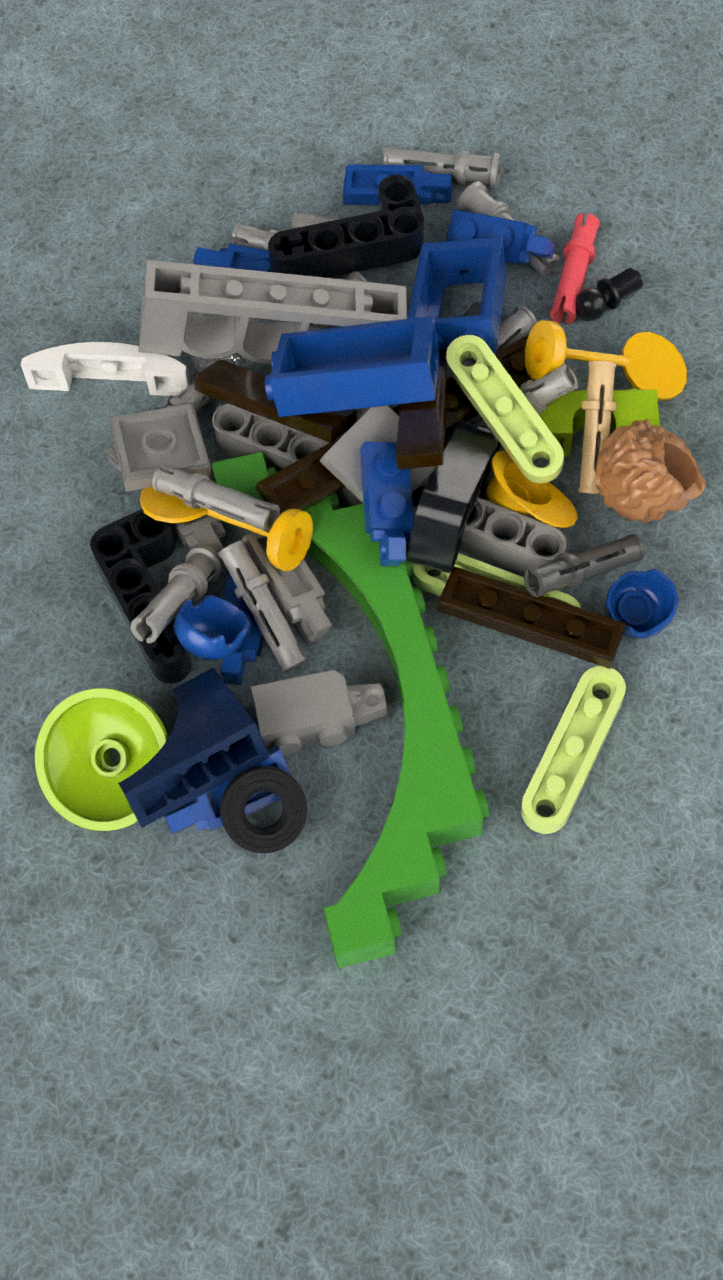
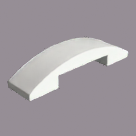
M84 342L61 345L23 357L21 361V367L29 389L70 391L72 378L147 381L150 395L170 396L171 394L176 396L190 386L187 367L181 362L164 354L139 352V346L124 343Z

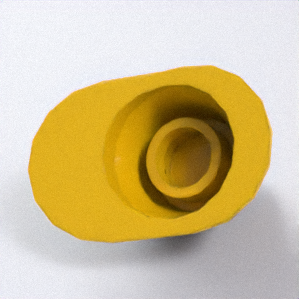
M506 450L495 453L491 462L494 474L483 490L484 496L489 502L535 520H540L554 527L568 528L575 524L578 519L577 511L572 502L550 482L535 483L528 480L521 473Z

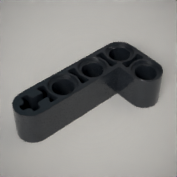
M391 175L384 178L378 187V212L293 228L274 234L268 242L271 272L329 278L354 271L358 272L416 259L420 256L421 247L424 244V217L412 181L402 175Z
M462 419L459 422L444 450L443 465L435 467L422 492L408 547V561L449 574L451 573L460 550L466 523L491 473L492 457L499 451L501 443L490 428Z
M143 509L100 528L91 537L90 542L98 570L130 631L131 622L160 592L147 568L169 558L175 551L176 546L171 523L154 520L146 515ZM160 533L157 536L148 537L151 534ZM120 551L116 555L107 556L112 552ZM139 584L134 589L125 590L129 585ZM175 619L165 627L153 643H147L146 638L141 642L133 635L153 675L159 681L170 684L180 682L186 678L192 666L189 652L183 648L174 633L173 624ZM166 644L171 657L167 658L164 653H161L160 647Z

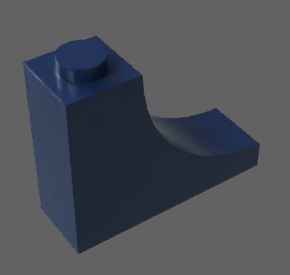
M214 668L172 689L177 700L178 713L171 735L159 752L148 763L118 783L141 828L270 758L256 723Z

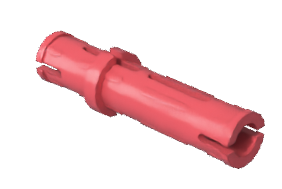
M584 213L576 216L571 239L564 246L565 262L554 303L550 310V317L555 322L562 323L565 312H567L566 324H571L576 319V297L582 291L588 265L594 261L596 252L593 245L600 226L599 219L589 213L585 226H583Z

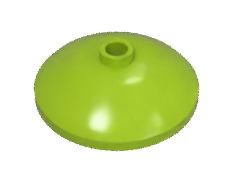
M94 688L75 693L60 702L51 711L40 729L35 747V769L41 790L47 801L62 817L82 828L95 831H112L135 824L138 821L118 783L148 763L169 738L168 733L154 710L133 694L113 688ZM113 748L117 749L121 755L118 765L114 764L110 759V753Z

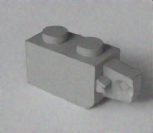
M335 670L251 686L260 735L267 750L278 746L283 756L295 754L302 747L321 744L326 747L340 745L348 737L356 736L355 727L387 716L386 699L381 683L347 686L345 676Z

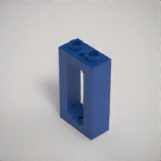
M491 237L422 244L407 319L434 316L440 350L443 348L448 349L450 343L460 336L474 335L484 340L494 355L497 354L507 276L503 238ZM470 283L484 284L479 315L441 318L447 287Z
M434 316L281 334L277 351H273L271 355V374H267L265 377L267 398L269 401H275L279 417L433 401L436 395L440 349Z

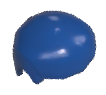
M657 569L642 572L628 571L610 586L605 602V610L609 618L627 623L625 636L636 639L649 638L658 635L672 622L679 598L674 583Z
M208 595L196 606H191L192 601L187 600L178 611L173 624L174 633L183 648L204 660H220L231 657L240 647L250 625L244 612L231 602L217 596Z

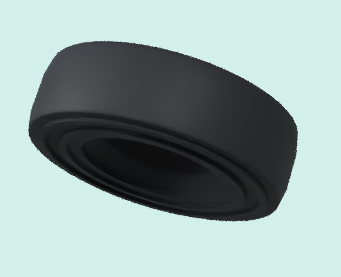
M255 766L234 777L226 786L220 802V817L226 833L238 846L254 853H273L289 846L301 833L307 818V801L301 786L289 773L273 766ZM260 791H269L276 794L282 803V814L279 820L272 826L265 828L252 825L245 815V806L248 799Z

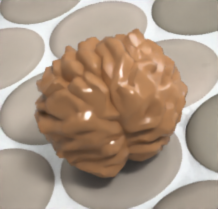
M647 419L644 421L635 420L629 426L615 429L609 438L603 440L602 451L598 453V461L595 465L596 478L594 483L599 490L600 496L605 497L604 503L608 508L613 507L619 517H626L629 521L639 520L642 523H649L652 520H661L667 511H680L685 508L689 500L695 499L702 494L706 485V480L699 473L700 469L696 465V459L691 456V451L688 446H685L684 439L668 432L663 426H651L650 421Z

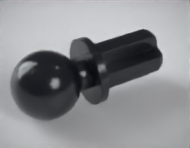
M628 268L609 280L606 278L597 282V289H583L576 297V313L584 320L593 321L599 319L605 313L607 306L610 309H616L619 307L621 300L642 288L641 274L638 270Z

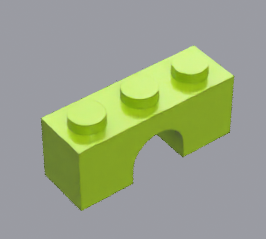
M638 388L613 390L612 402H616V412H611L610 435L618 427L629 426L635 420L644 421L647 419L650 421L651 426H660L657 390H641ZM587 389L573 390L549 403L547 409L538 414L560 443L564 456H570L573 435L584 429L585 410H581L582 401L587 398Z

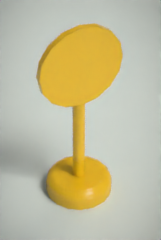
M540 320L535 323L526 341L525 366L528 375L533 380L544 377L564 364L565 359L586 362H615L616 365L622 366L625 377L634 388L657 390L658 401L671 400L683 391L687 382V368L680 352L666 338L652 332H640L630 337L625 342L621 355L567 348L565 332L554 321Z
M153 487L144 488L141 491L140 506L144 513L154 520L167 523H181L201 518L207 514L210 517L268 537L266 548L268 560L275 568L282 571H292L298 567L310 547L313 536L312 518L306 511L300 509H288L281 513L273 523L269 533L252 525L239 522L202 507L198 509L191 508L185 505L184 500L158 492Z

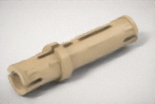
M589 361L587 398L582 401L581 410H585V424L578 493L599 494V490L594 483L596 478L595 465L598 461V453L602 451L603 440L610 436L611 412H616V402H612L616 363Z

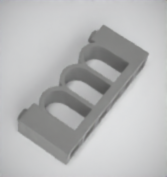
M147 260L140 314L139 352L181 356V352L184 351L192 356L201 358H222L238 352L242 357L250 361L271 364V355L273 351H277L281 334L321 329L311 326L310 323L343 327L407 319L406 286ZM192 312L219 314L226 316L218 318H207L198 316ZM251 318L281 320L283 322L262 323Z

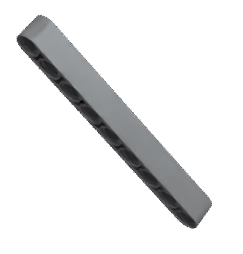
M229 403L218 407L212 416L217 448L222 454L230 458H236L262 452L266 468L274 466L276 472L330 443ZM428 477L412 493L413 521L422 492L430 479ZM347 487L336 493L338 501L347 505L354 506L363 503ZM478 498L468 519L471 523L465 526L460 546L462 551L524 575L528 569L554 562L558 555L566 553L567 542L564 534L551 525ZM499 536H507V537H510V538H512V539H510V540H501V539H498L497 537H499ZM548 552L552 554V556L545 557L539 555L538 553Z

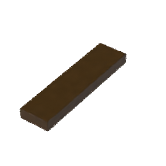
M447 348L440 350L435 400L400 404L395 455L398 469L441 466L444 463L448 388Z
M219 359L193 377L194 390L330 443L357 422L356 409L279 417L275 401H269L265 389L266 376Z
M454 566L437 603V611L609 669L613 665L627 623L545 596L534 597L527 590Z

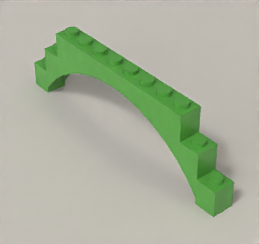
M262 452L211 463L216 484L234 489L262 501L263 499L255 487L259 481L276 473L274 466L266 468ZM335 493L305 510L311 516L313 522V536L306 554L322 565L347 589L365 612L381 639L397 679L405 726L402 769L394 802L380 838L360 874L336 905L324 907L326 924L339 969L395 954L394 938L402 936V931L395 907L387 909L386 907L439 894L440 877L446 876V868L441 850L436 846L482 835L483 818L489 817V809L483 790H474L470 775L476 774L473 755L469 746L461 748L457 733L463 732L461 717L456 705L448 706L445 692L450 691L447 672L444 665L436 666L432 654L438 651L436 637L431 625L426 627L423 625L420 614L426 613L425 603L420 587L412 588L409 577L413 576L414 570L412 562L407 560L408 550H406V560L399 564L398 567L381 566L379 542H371L370 534L365 533L364 503L340 509L337 494Z

